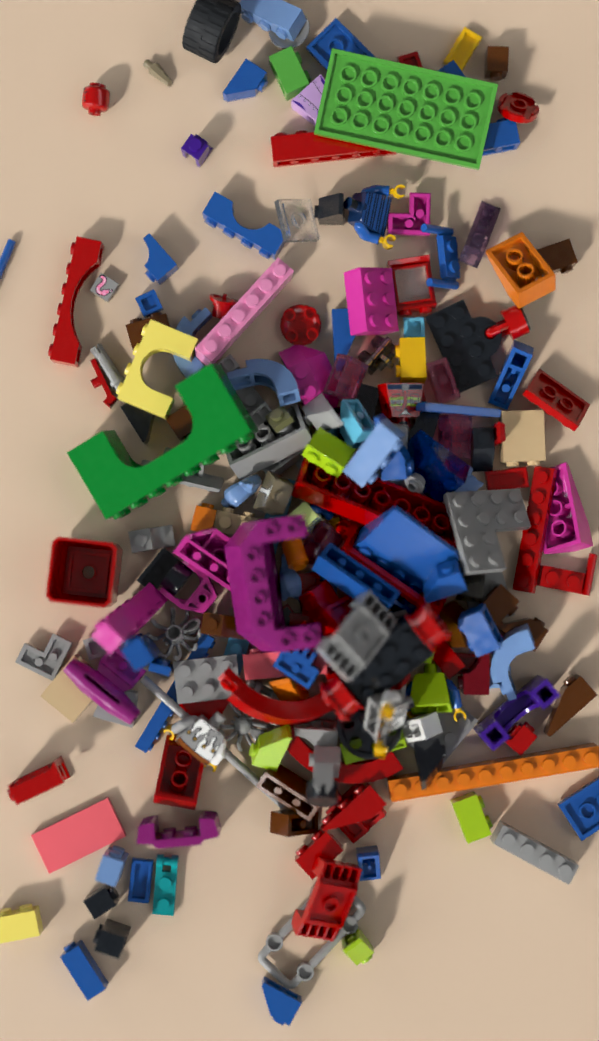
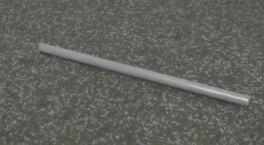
M146 675L141 679L140 682L181 719L190 717L182 707ZM226 748L224 758L256 786L260 778ZM264 793V794H265L268 798H270L278 807H280V808H283V807H284L283 804H281L280 802H278L277 800H275V799L272 798L271 796H269V795H267L266 793Z

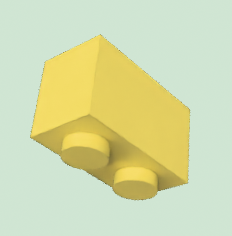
M25 904L17 910L11 911V908L0 910V944L37 937L43 932L39 905Z

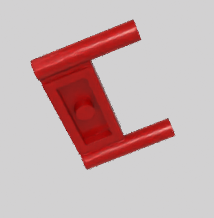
M589 553L586 573L540 565L537 586L590 596L597 554Z

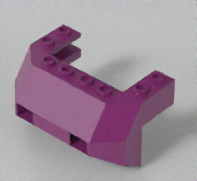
M306 514L243 522L224 547L237 633L261 651L285 652L316 648L323 638L322 622L292 626L285 625L273 541L308 536Z

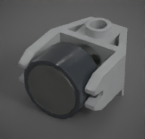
M314 746V753H309V766H313V777L306 783V802L317 807L337 805L339 802V783L333 780V778H338L340 747Z

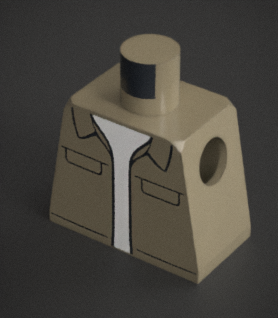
M267 471L253 508L272 516L282 515L294 489L293 484L288 478Z

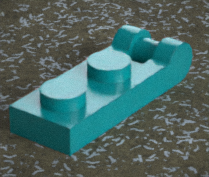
M157 854L152 914L174 916L178 855L164 857V854ZM163 865L171 866V871L163 870Z

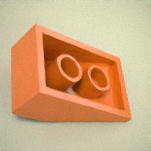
M523 232L485 250L504 289L518 309L556 290V274Z

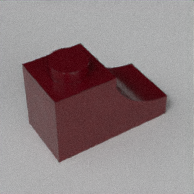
M490 653L477 657L475 663L469 669L461 670V676H458V689H461L463 695H489Z

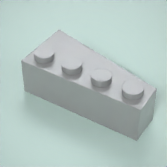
M297 402L289 404L291 407L287 409V412L294 420L290 425L276 433L269 423L267 425L263 423L258 427L259 431L254 434L256 436L254 439L247 443L236 444L238 448L226 454L229 465L239 480L306 448L313 436L308 424L303 419L304 413Z

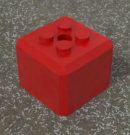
M57 537L52 541L46 597L50 602L102 608L111 607L117 602L123 549L116 543ZM87 566H91L94 569V575L89 579L83 575V570Z

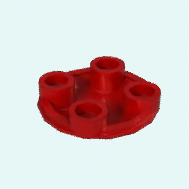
M297 304L286 309L280 322L282 335L293 345L304 346L316 340L321 332V320L315 308Z

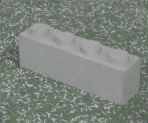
M501 820L490 838L493 844L570 885L579 868V865L574 860Z

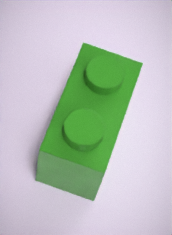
M292 46L269 56V65L286 101L296 97L311 82L307 70L303 71L300 65L302 64V59L298 51L294 52Z

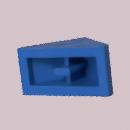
M377 845L356 848L358 867L362 869L360 881L381 879Z

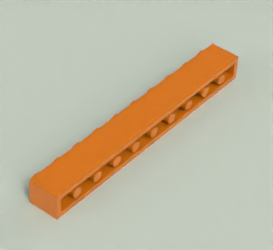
M587 743L528 753L522 756L516 755L444 767L439 770L429 786L423 790L421 789L418 772L387 777L391 802L599 768V745Z

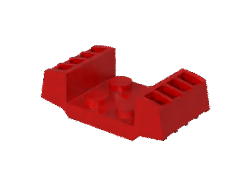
M317 857L312 867L317 880L305 910H295L291 924L296 936L334 941L338 931L344 926L358 891V881L362 869L353 863Z

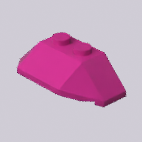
M293 345L278 352L284 366L293 374L296 380L303 406L322 393L333 408L337 407L343 390L325 352L303 345Z
M215 527L186 534L173 553L231 591L224 549L231 538Z

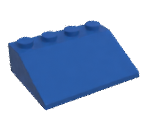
M397 506L361 527L352 546L356 551L418 594L423 592L422 586L437 564L456 558L458 561L460 560L458 550Z

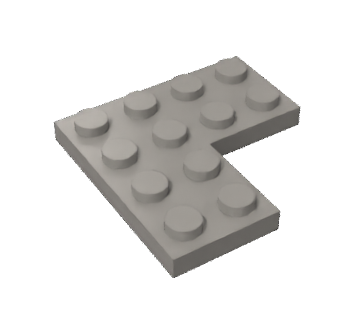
M520 489L445 493L443 499L465 575L503 572L506 569L496 532L527 530L531 527Z

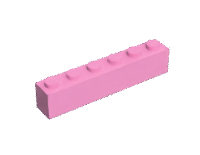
M277 258L196 346L194 356L206 366L210 363L215 364L289 283L294 270L280 258Z

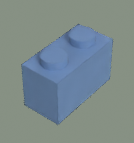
M119 846L108 847L102 857L95 880L116 887L123 873L129 853Z

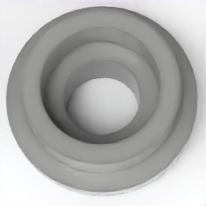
M413 473L408 479L404 480L410 492L421 493L425 488V479L418 473Z

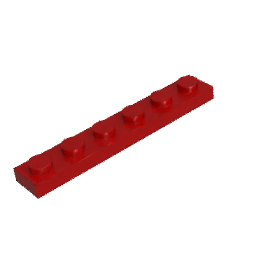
M535 466L527 506V515L531 527L523 530L512 590L535 594L557 469L540 466Z

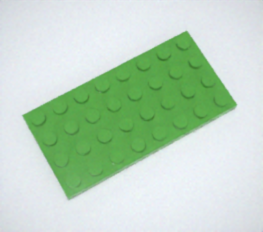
M332 48L314 135L479 170L498 84Z

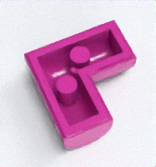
M410 193L409 213H389L387 235L430 236V233L421 231V225L424 223L430 224L431 193Z

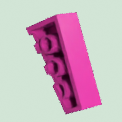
M148 583L130 600L127 599L105 618L103 617L94 626L97 630L91 636L111 654L138 632L168 599L151 583Z

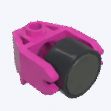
M179 560L160 584L162 588L159 592L180 609L199 613L207 612L219 597L210 577L185 560L182 562ZM193 572H195L200 580V585L189 599L177 598L175 595L185 585ZM200 595L206 596L205 602L200 601Z

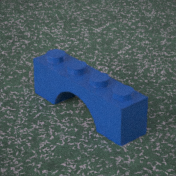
M214 192L202 212L205 219L204 222L213 228L218 226L223 229L222 232L230 238L237 237L241 240V244L247 248H256L261 256L270 259V257L276 259L288 239V233L271 223L254 230L242 227L233 216V202Z

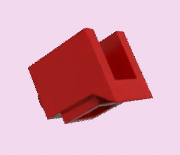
M525 721L523 724L520 723L518 725L516 723L508 733L510 738L505 743L522 756L538 736L533 733L535 729Z

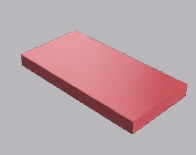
M109 797L33 833L31 837L50 874L126 837L127 834Z

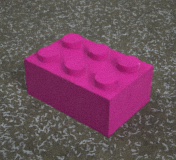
M359 267L344 272L351 336L386 335L399 331L392 268Z

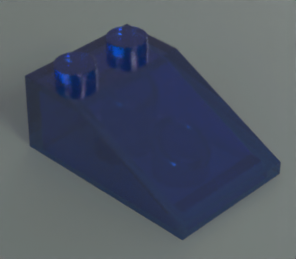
M419 430L408 440L407 450L410 453V460L414 462V472L412 474L418 473L425 479V488L422 492L428 497L442 503L445 493L455 492L466 482L470 466L422 430Z

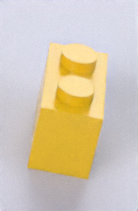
M425 337L399 338V344L395 345V358H399V365L395 366L396 378L400 379V383L425 384L427 378Z

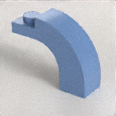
M206 307L203 310L199 309L192 315L191 318L193 320L191 322L184 316L175 330L194 337L212 318V313ZM173 354L174 360L185 378L190 377L205 367L196 356L190 362Z
M250 359L245 361L246 368L227 372L228 379L235 391L255 385H263L271 388L276 393L280 407L301 401L293 374L278 362L268 359Z
M528 623L508 631L502 637L501 648L493 651L492 682L493 684L499 683L502 695L506 694L508 701L517 699V690L509 671L511 661L519 654L535 649V641Z

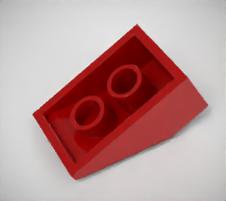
M167 735L153 803L195 810L204 764L175 741L176 736L173 740H170L171 735Z

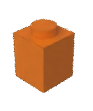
M202 503L201 506L196 505L191 531L197 532L214 527L217 510L213 509L214 505Z

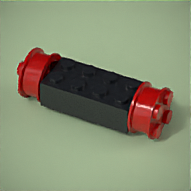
M421 602L420 608L410 616L408 614L404 616L403 614L397 619L398 622L392 629L391 635L352 681L343 680L335 671L334 677L326 683L321 682L319 684V689L323 694L321 695L322 699L328 706L332 705L336 709L335 713L342 722L345 720L350 721L351 715L356 711L367 708L368 697L384 693L385 690H390L434 655L439 645L446 640L451 641L450 636H452V633L444 621L438 618L428 602L426 604Z

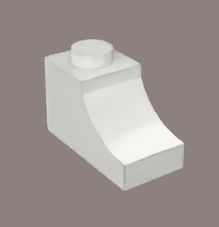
M437 712L405 719V723L402 725L406 743L427 740L443 732Z

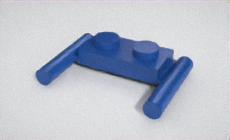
M422 224V232L437 234L441 279L428 278L426 281L427 286L457 290L459 283L456 279L460 278V265L457 251L458 244L456 237L452 236L454 230L448 227Z

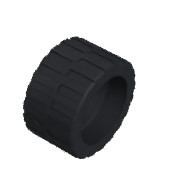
M196 0L184 29L182 38L183 48L214 64L218 63L226 53L237 29L241 14V4L235 0Z

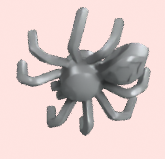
M172 607L170 609L171 626L165 627L158 624L155 619H151V623L155 627L166 631V633L152 636L148 632L146 635L151 640L162 639L163 642H166V646L169 645L166 654L159 653L162 659L167 658L171 654L175 645L178 656L175 655L173 658L179 661L182 656L180 643L188 651H196L198 644L195 643L193 647H190L184 639L195 641L202 636V633H200L201 629H199L200 619L193 618L189 620V610H185L183 622L175 625L176 614L175 608Z
M229 702L238 718L233 716L235 721L231 720L234 725L222 724L220 728L235 729L234 732L224 738L226 741H229L236 734H239L237 748L240 752H243L244 750L241 747L243 735L251 746L253 742L248 733L251 734L255 741L259 735L266 733L263 730L253 728V726L269 728L271 724L252 722L253 717H248L245 713L242 716L240 711Z

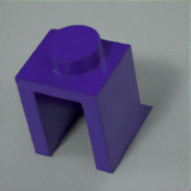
M191 134L181 147L185 158L188 155L195 158L196 165L201 167L213 148L197 134L195 136Z

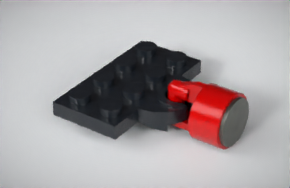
M461 300L425 317L459 394L498 376L490 356L499 349L502 337L510 335L512 340H515L530 333L529 330L531 328L522 308L518 309L516 305L500 311L503 320L496 323L486 317L472 318L464 300Z

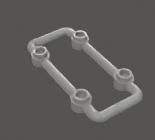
M355 896L352 904L357 908V911L353 915L347 916L343 928L338 931L334 941L328 940L309 962H302L298 965L297 975L292 980H289L266 957L271 951H279L282 948L283 938L293 929L291 924L293 916L278 932L270 933L267 936L266 945L258 954V961L287 989H294L302 981L311 980L314 975V968L346 934L356 932L358 928L357 922L364 916L366 911L364 903ZM309 899L299 910H305Z

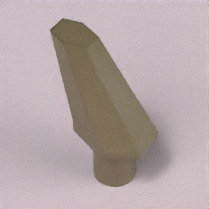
M149 59L144 61L143 66L149 70L151 75L169 87L173 84L159 63H153Z

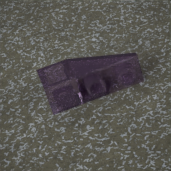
M481 201L458 261L478 268L501 208Z

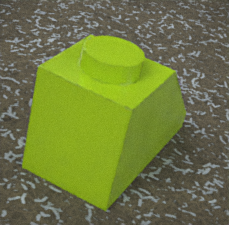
M283 725L258 736L256 742L251 744L249 750L252 765L272 771L277 770L292 739L290 725Z
M359 927L355 933L347 934L341 939L343 952L356 965H359L361 962L365 964L373 957V946Z

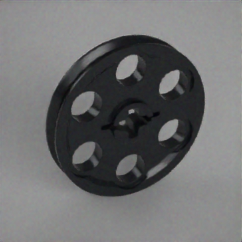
M356 711L351 715V718L354 719V726L350 729L344 728L342 721L338 718L337 731L343 746L351 754L362 759L379 758L374 756V751L371 749V744L375 739L368 731H365L363 727L364 722L360 720V718L365 720L366 711ZM402 726L397 728L395 735H387L384 745L388 747L386 755L398 744L402 733ZM354 737L362 740V745L358 749H353L350 746V741Z

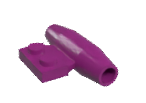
M117 648L111 654L106 652L100 659L97 670L75 658L63 670L81 692L107 713L131 725L141 713L124 692L133 689L145 675L146 670L141 668L135 672L120 649Z

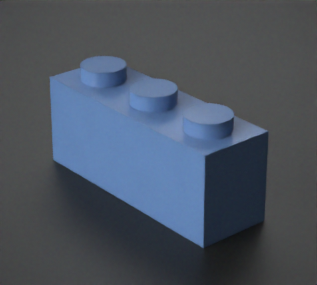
M283 0L240 1L241 17L248 23L254 22L265 31H273L284 40L287 38L294 41L307 21L302 9Z
M387 418L383 419L377 424L343 472L362 488L368 483L372 485L379 477L377 473L381 467L384 469L392 460L389 457L393 451L397 452L404 444L402 439L406 434Z

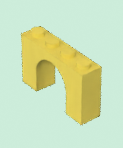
M150 319L149 324L146 323L142 329L141 335L143 338L141 343H137L134 348L133 355L135 357L132 363H128L124 373L127 376L124 383L120 382L116 394H118L117 398L120 401L167 420L175 400L149 388L145 384L142 374L144 364L152 355L160 352L171 353L191 362L199 340Z

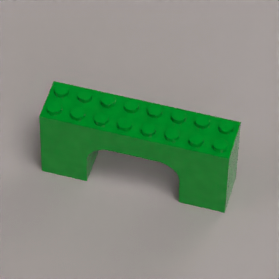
M210 363L175 385L176 390L192 416V432L184 442L147 465H140L130 457L115 430L101 431L67 452L105 519L113 518L117 520L131 513V508L133 510L149 502L147 498L151 499L160 496L166 492V487H174L183 482L184 476H192L201 471L200 466L211 465L220 459L218 455L229 454L238 448L236 444L247 443L256 437L254 434L259 430L220 364Z

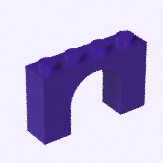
M536 675L517 691V699L510 701L507 699L473 729L484 743L494 751L510 738L507 731L515 722L537 707L545 709L561 695L547 678Z

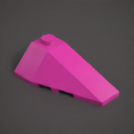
M565 462L550 467L557 469V475L543 546L544 554L575 552L592 547L593 542L589 523L568 463Z

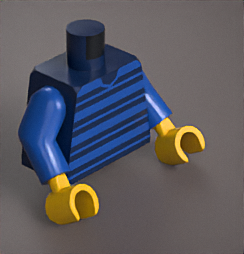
M402 184L394 188L385 185H373L362 189L361 193H354L352 197L345 199L344 208L349 210L348 223L354 227L362 240L374 244L382 243L383 248L386 250L393 248V245L388 244L387 240L395 241L396 237L391 234L385 238L383 236H385L392 197H389V194L397 199L404 197L405 195L397 193V188H406Z

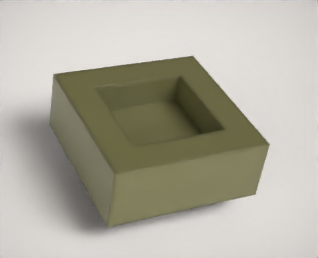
M279 406L264 416L276 433L294 422L284 406Z

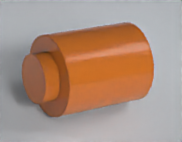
M302 539L284 540L281 546L289 569L295 571L305 569L309 559Z

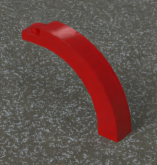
M229 667L218 678L221 686L232 693L227 699L230 703L245 714L264 722L278 725H298L317 720L335 709L332 705L328 706L321 697L322 693L300 701H280L266 697L249 687Z
M290 725L292 739L287 750L301 765L313 772V766H309V753H314V750L301 737L295 736V728L293 725ZM390 752L384 759H367L345 765V761H340L338 778H333V780L349 784L369 783L387 778L404 768L394 753Z

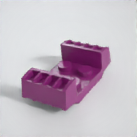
M202 811L199 817L200 828L198 829L197 826L193 825L184 827V830H176L175 827L164 828L163 832H159L158 815L143 818L138 826L137 844L153 845L156 849L201 845L204 840L219 837L221 824L218 814L214 811Z

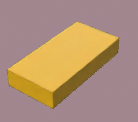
M464 27L444 59L443 64L447 65L454 60L460 70L463 71L481 42L482 36Z

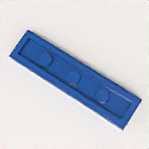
M430 402L416 404V411L488 418L501 417V410L496 408Z

